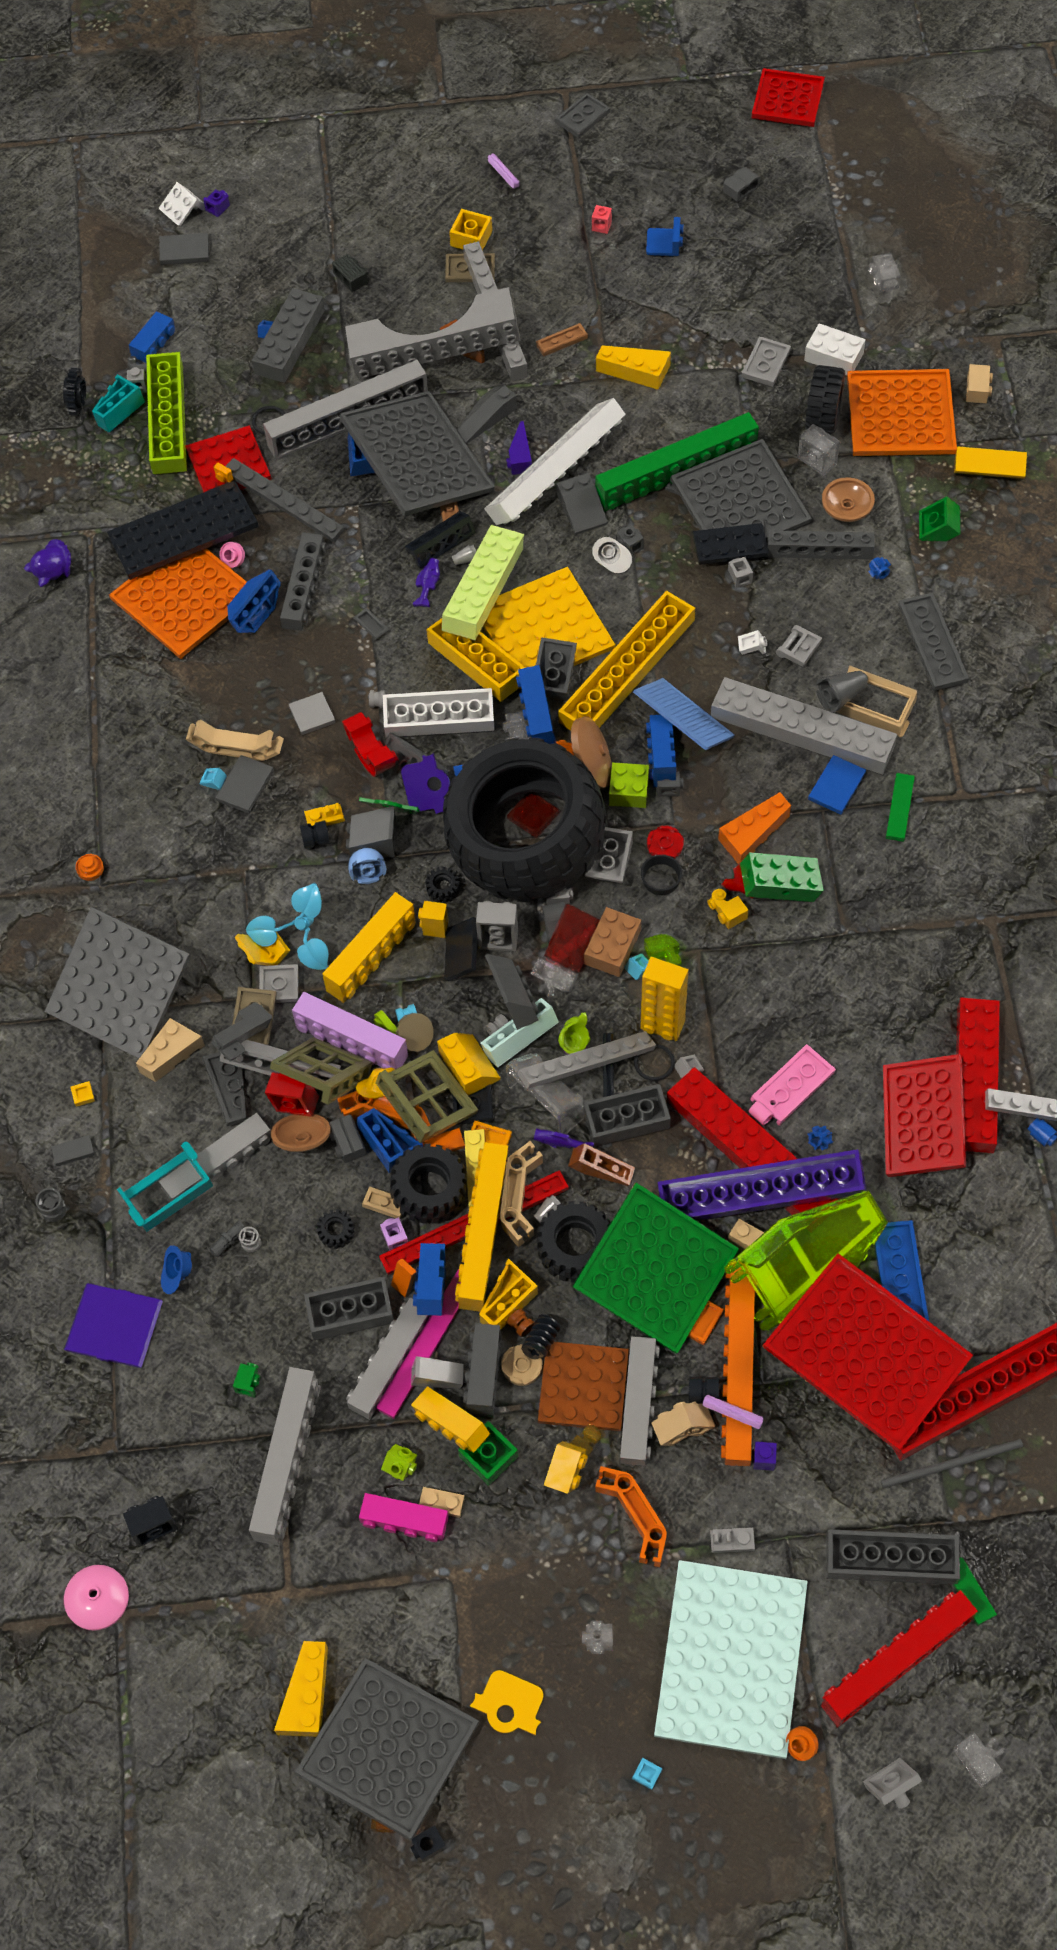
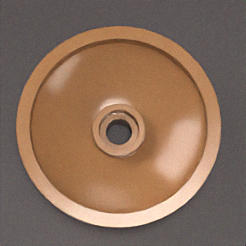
M855 478L836 479L825 487L822 494L823 508L831 517L840 521L853 522L861 520L872 511L875 498L872 489L863 481Z
M293 1114L279 1120L273 1126L271 1138L277 1147L285 1151L305 1152L322 1145L330 1136L331 1129L329 1122L320 1115L313 1114L312 1117Z

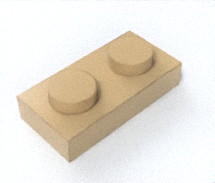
M369 1187L362 1207L393 1218L399 1217L400 1219L402 1216L400 1207H395L390 1193Z
M423 1487L419 1505L447 1510L449 1516L460 1518L465 1496Z

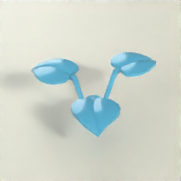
M316 883L302 887L293 893L291 898L292 906L297 912L302 913L292 922L275 928V920L272 917L259 916L247 925V934L256 944L264 947L275 943L277 931L295 925L299 930H305L304 945H301L297 950L300 961L312 969L323 970L328 968L329 952L326 944L318 938H312L307 942L310 931L309 926L312 925L314 918L320 913L322 907L321 894Z

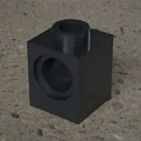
M435 1825L412 1839L414 1845L410 1847L415 1858H421L423 1863L447 1849ZM426 1839L433 1841V1847L429 1851L421 1849V1843Z

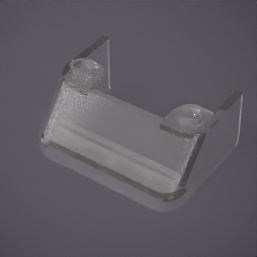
M529 1053L511 1060L506 1065L508 1087L511 1089L519 1082L558 1120L559 1133L567 1134L584 1119L583 1098L578 1093L574 1094L560 1079L527 1089L517 1075L519 1069L543 1062L538 1054Z

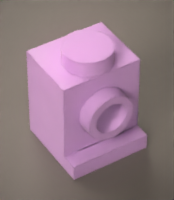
M399 1217L387 1219L383 1224H380L389 1251L408 1242Z

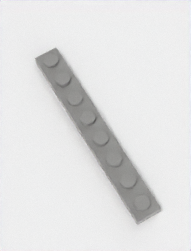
M644 1031L519 1069L517 1075L526 1088L530 1089L655 1049L656 1044L648 1033Z

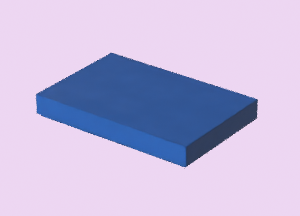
M833 755L809 794L808 800L841 815L866 774V769Z

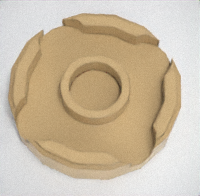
M523 1344L510 1347L504 1353L501 1360L502 1372L510 1383L518 1386H527L539 1378L542 1371V1359L540 1357L534 1360L527 1357L521 1349Z

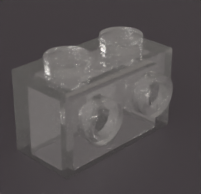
M523 711L505 714V722H502L504 733L508 734L506 740L513 738L528 740Z

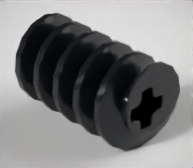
M546 1314L539 1315L528 1337L525 1339V1343L522 1345L523 1353L534 1360L546 1357L551 1349V1345L554 1343V1339L558 1336L557 1332L561 1330L560 1324Z

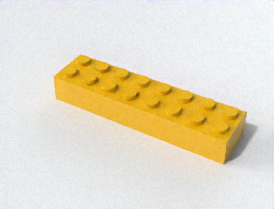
M484 1142L483 1149H479L478 1167H476L475 1186H473L472 1203L468 1214V1224L471 1225L466 1226L465 1243L467 1244H463L462 1262L464 1264H460L458 1282H461V1284L457 1283L455 1301L459 1302V1309L480 1312L484 1306L508 1159L507 1145Z

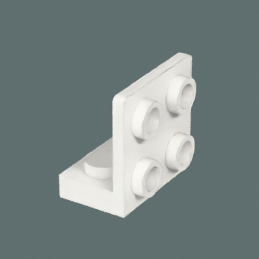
M176 182L159 207L178 226L183 224L193 208L205 210L204 202L178 182Z

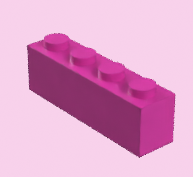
M368 1493L364 1495L359 1515L360 1523H363V1526L366 1528L375 1529L377 1526L384 1528L383 1530L389 1533L400 1531L412 1538H416L417 1535L423 1536L427 1541L431 1542L443 1541L449 1518L447 1510Z

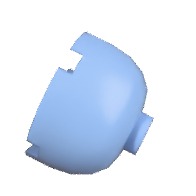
M372 848L357 850L352 854L348 863L351 879L353 881L354 879L358 880L360 884L377 882L382 874L383 876L386 874L387 870L382 854Z

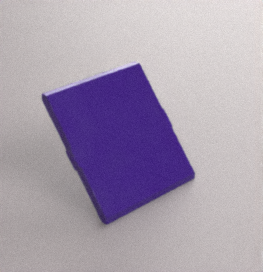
M87 1283L64 1350L97 1358L101 1361H111L142 1368L163 1301L134 1294L126 1290H116Z

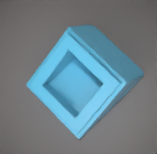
M207 768L199 784L220 790L227 775L220 768Z
M642 953L629 958L625 965V970L635 980H638L643 976L649 960Z

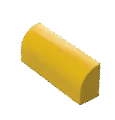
M957 447L954 473L1025 479L1027 452Z

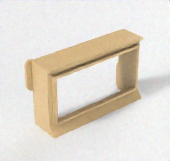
M849 666L848 672L862 671L865 673L869 684L907 697L909 700L899 720L848 702L836 712L896 733L898 737H903L909 726L907 719L916 702L917 690Z

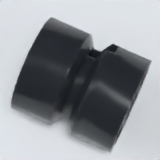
M325 820L315 822L313 826L310 823L300 825L304 849L315 847L317 843L320 846L330 844Z
M689 1377V1403L697 1402V1404H701L706 1395L719 1399V1377H707L705 1381L701 1377Z

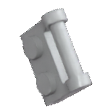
M795 625L791 630L792 633L783 645L776 650V654L781 658L785 657L804 667L822 642V638ZM801 636L792 651L788 650L794 640Z

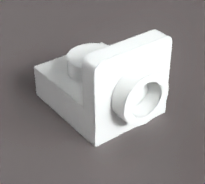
M758 630L738 636L739 652L742 655L759 650L762 654L766 653V637L762 636Z

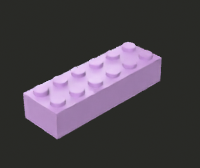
M306 992L302 993L292 1009L296 1027L300 1032H308L319 1040H325L331 1045L372 1061V1065L376 1064L384 1069L391 1067L397 1069L403 1066L408 1057L406 1039Z

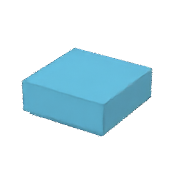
M642 1758L632 1779L652 1790L662 1768Z

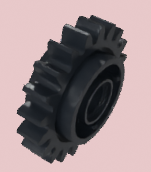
M71 368L64 380L63 400L66 408H68L67 412H69V415L79 416L82 407L85 405L86 381L82 376L80 368Z

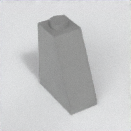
M416 1356L412 1364L411 1386L460 1389L463 1383H466V1370H463L464 1364Z

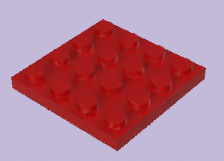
M763 68L751 118L814 127L825 77Z
M250 425L185 445L203 492L225 484V482H220L216 478L214 466L217 463L226 466L232 458L268 480H272ZM236 482L240 490L246 488Z

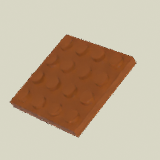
M554 1342L544 1359L538 1423L621 1431L629 1349Z

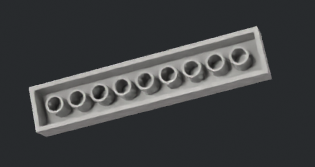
M415 360L295 411L286 413L283 416L263 423L267 446L277 460L344 432L347 429L340 420V413L427 392L426 373L418 360Z
M724 677L711 706V716L714 719L831 758L835 755L861 768L882 775L891 757L897 738L896 733Z

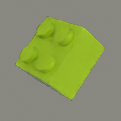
M612 762L609 806L646 808L649 765Z

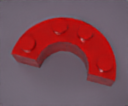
M360 712L342 721L349 741L352 740L354 743L356 755L370 775L374 777L395 767V761L398 760L393 750L390 751L386 745L383 746L380 740L377 741L371 727H373V724L369 717H365Z

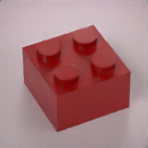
M271 1073L265 1090V1094L276 1112L312 1117L319 1099V1095L314 1087L281 1073Z

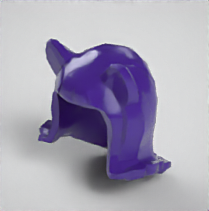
M58 539L50 540L45 549L33 555L31 561L25 565L24 569L26 572H32L39 579V586L43 587L50 580L57 579L61 575L70 576L71 553L63 541Z

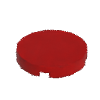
M659 826L654 831L652 830L647 837V849L652 856L668 855L675 859L683 850L684 838L674 827Z

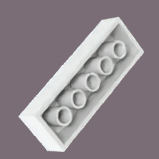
M492 688L383 695L385 736L388 737L389 733L399 737L494 731Z

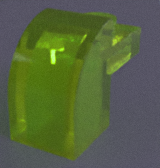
M658 934L644 939V949L649 959L654 957L660 960L665 959L666 962L677 966L682 964L679 956L680 945L673 937Z

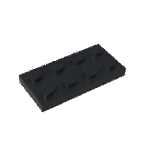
M762 523L693 531L699 565L732 561L742 557L746 559L768 557L769 552Z

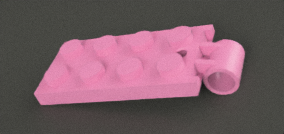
M806 1044L752 1095L750 1100L756 1102L751 1106L748 1113L762 1125H766L772 1117L777 1119L776 1123L778 1125H781L835 1073L836 1069Z

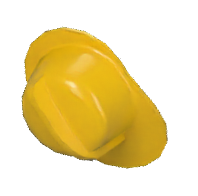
M392 1067L374 1069L369 1078L357 1083L356 1091L367 1098L385 1096L375 1082L380 1072L386 1070L389 1073L395 1069Z

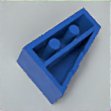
M375 1108L357 1117L358 1130L389 1173L393 1165H395L396 1159L399 1156L403 1157L404 1151L407 1149L412 1151L413 1146L416 1145L423 1147V1143H419L418 1140L408 1135V1132L404 1129L401 1130L393 1121Z
M421 1243L419 1267L416 1269V1280L418 1281H415V1293L417 1294H413V1306L417 1307V1315L442 1316L446 1281L445 1244Z

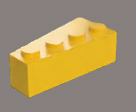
M602 345L596 356V371L659 390L670 367L671 352Z

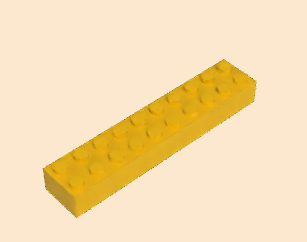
M666 590L558 711L559 724L571 731L575 719L587 716L600 728L695 621V607Z

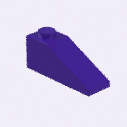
M524 421L519 423L509 448V458H506L507 468H511L512 475L522 474L532 465Z

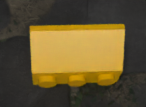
M453 1033L437 1041L440 1056L468 1096L500 1080L498 1073L473 1034Z

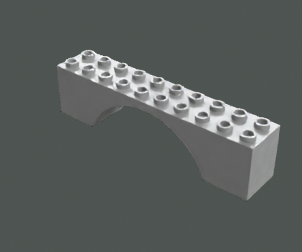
M509 287L476 295L471 307L458 321L445 329L430 334L407 335L398 333L387 328L379 319L345 326L350 360L358 379L383 374L415 360L423 364L521 340Z

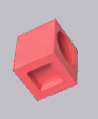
M596 205L592 215V231L608 234L612 223V208Z

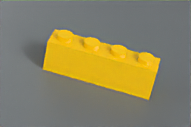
M428 1386L411 1404L416 1411L414 1415L421 1422L426 1420L433 1430H441V1433L448 1440L454 1439L455 1443L463 1450L467 1448L474 1453L490 1435L483 1422Z

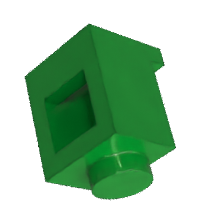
M240 1363L233 1384L235 1393L255 1398L256 1392L254 1387H257L260 1381L258 1365Z

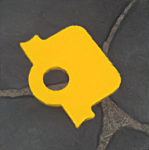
M498 1670L491 1674L483 1694L475 1693V1699L470 1707L487 1714L489 1724L497 1732L511 1733L519 1728L536 1735V1729L541 1723L536 1719V1715L543 1700V1691L532 1683ZM502 1706H509L514 1711V1717L508 1723H503L497 1718V1711Z

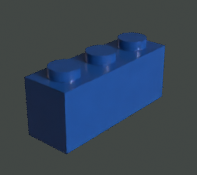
M156 311L129 344L131 356H135L138 360L147 363L146 355L156 354L165 345L169 337L174 334L175 326L173 319Z

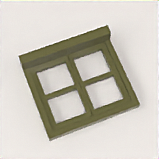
M313 1037L271 1061L270 1069L323 1091L321 1102L328 1105L356 1088L358 1082L369 1078L372 1061ZM317 1049L330 1056L319 1061L306 1054ZM338 1058L352 1065L341 1070L328 1063ZM299 1059L313 1066L303 1072L289 1066V1064ZM318 1069H322L334 1074V1076L324 1081L310 1074Z
M434 1050L389 1073L386 1070L380 1072L375 1082L419 1143L477 1114L479 1110ZM431 1065L444 1083L428 1091L414 1072ZM408 1075L411 1076L423 1093L410 1101L395 1083ZM449 1089L462 1106V1109L446 1116L433 1097ZM427 1100L442 1118L430 1126L426 1125L414 1108Z

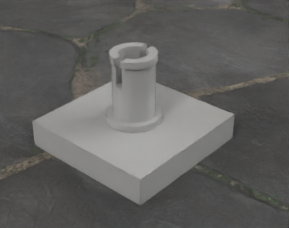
M898 1758L863 1781L866 1789L884 1806L894 1800L898 1808H904L909 1805L910 1800L905 1792L922 1782L919 1774L901 1758Z

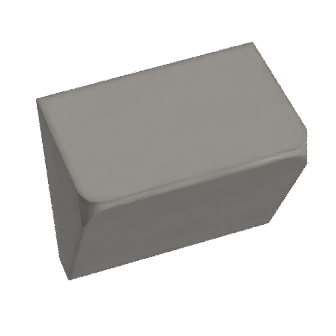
M695 1054L680 1057L675 1063V1069L681 1079L694 1067L700 1072L704 1071Z

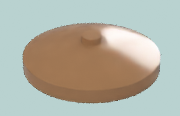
M583 716L574 720L571 728L573 753L588 767L599 789L606 788L610 784L612 771L611 757L606 740L598 725L590 717Z

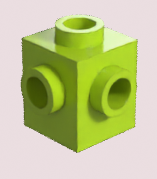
M395 1444L387 1452L381 1470L391 1474L396 1479L404 1481L408 1475L412 1476L416 1470L417 1464L415 1461L417 1454L411 1452L408 1448Z

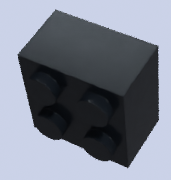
M154 1496L148 1499L147 1503L141 1506L134 1505L128 1508L127 1512L123 1513L131 1537L138 1547L178 1530L170 1507L163 1496Z

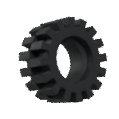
M437 867L436 872L431 870V875L428 874L425 880L428 896H431L433 901L436 899L437 903H440V900L446 903L447 899L451 902L452 897L456 898L460 892L458 875L455 871L452 872L451 868L446 870V867H442V870ZM442 880L450 883V886L443 890L437 889L435 885Z
M332 1209L329 1214L327 1212L323 1213L324 1217L320 1216V1222H317V1232L320 1241L322 1240V1243L324 1245L327 1244L329 1248L334 1246V1249H338L339 1245H341V1248L345 1247L344 1243L349 1244L350 1238H353L354 1227L351 1217L347 1216L345 1211L341 1213L339 1209H336V1212ZM332 1223H340L343 1226V1231L339 1235H331L328 1232V1227Z

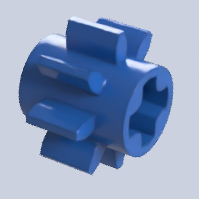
M876 557L869 563L870 570L868 572L876 579H884L890 573L888 567L891 564L883 557Z
M815 1126L812 1128L813 1131L807 1134L809 1136L808 1143L814 1147V1150L820 1148L825 1150L828 1148L827 1144L833 1143L831 1140L832 1132L826 1129V1126Z

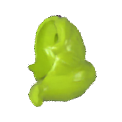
M585 1012L581 1013L580 1016H573L567 1020L559 1034V1044L567 1055L585 1050L591 1040L586 1028L588 1019Z

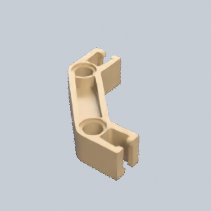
M200 719L196 722V726L194 723L190 724L186 740L208 753L233 757L243 755L254 760L264 761L280 754L284 738L278 736L275 740H272L274 732L271 730L254 735L215 729Z
M531 1141L507 1159L500 1210L501 1227L518 1247L524 1243L522 1236L518 1235L515 1231L518 1227H522L529 1238L534 1236V1228L522 1215L527 1174L543 1163V1155L540 1151L536 1153L535 1157L528 1161L525 1160L528 1154L534 1153L535 1146ZM515 1164H520L522 1167L519 1169H515L512 1166ZM507 1217L515 1218L512 1222H508L505 1219Z

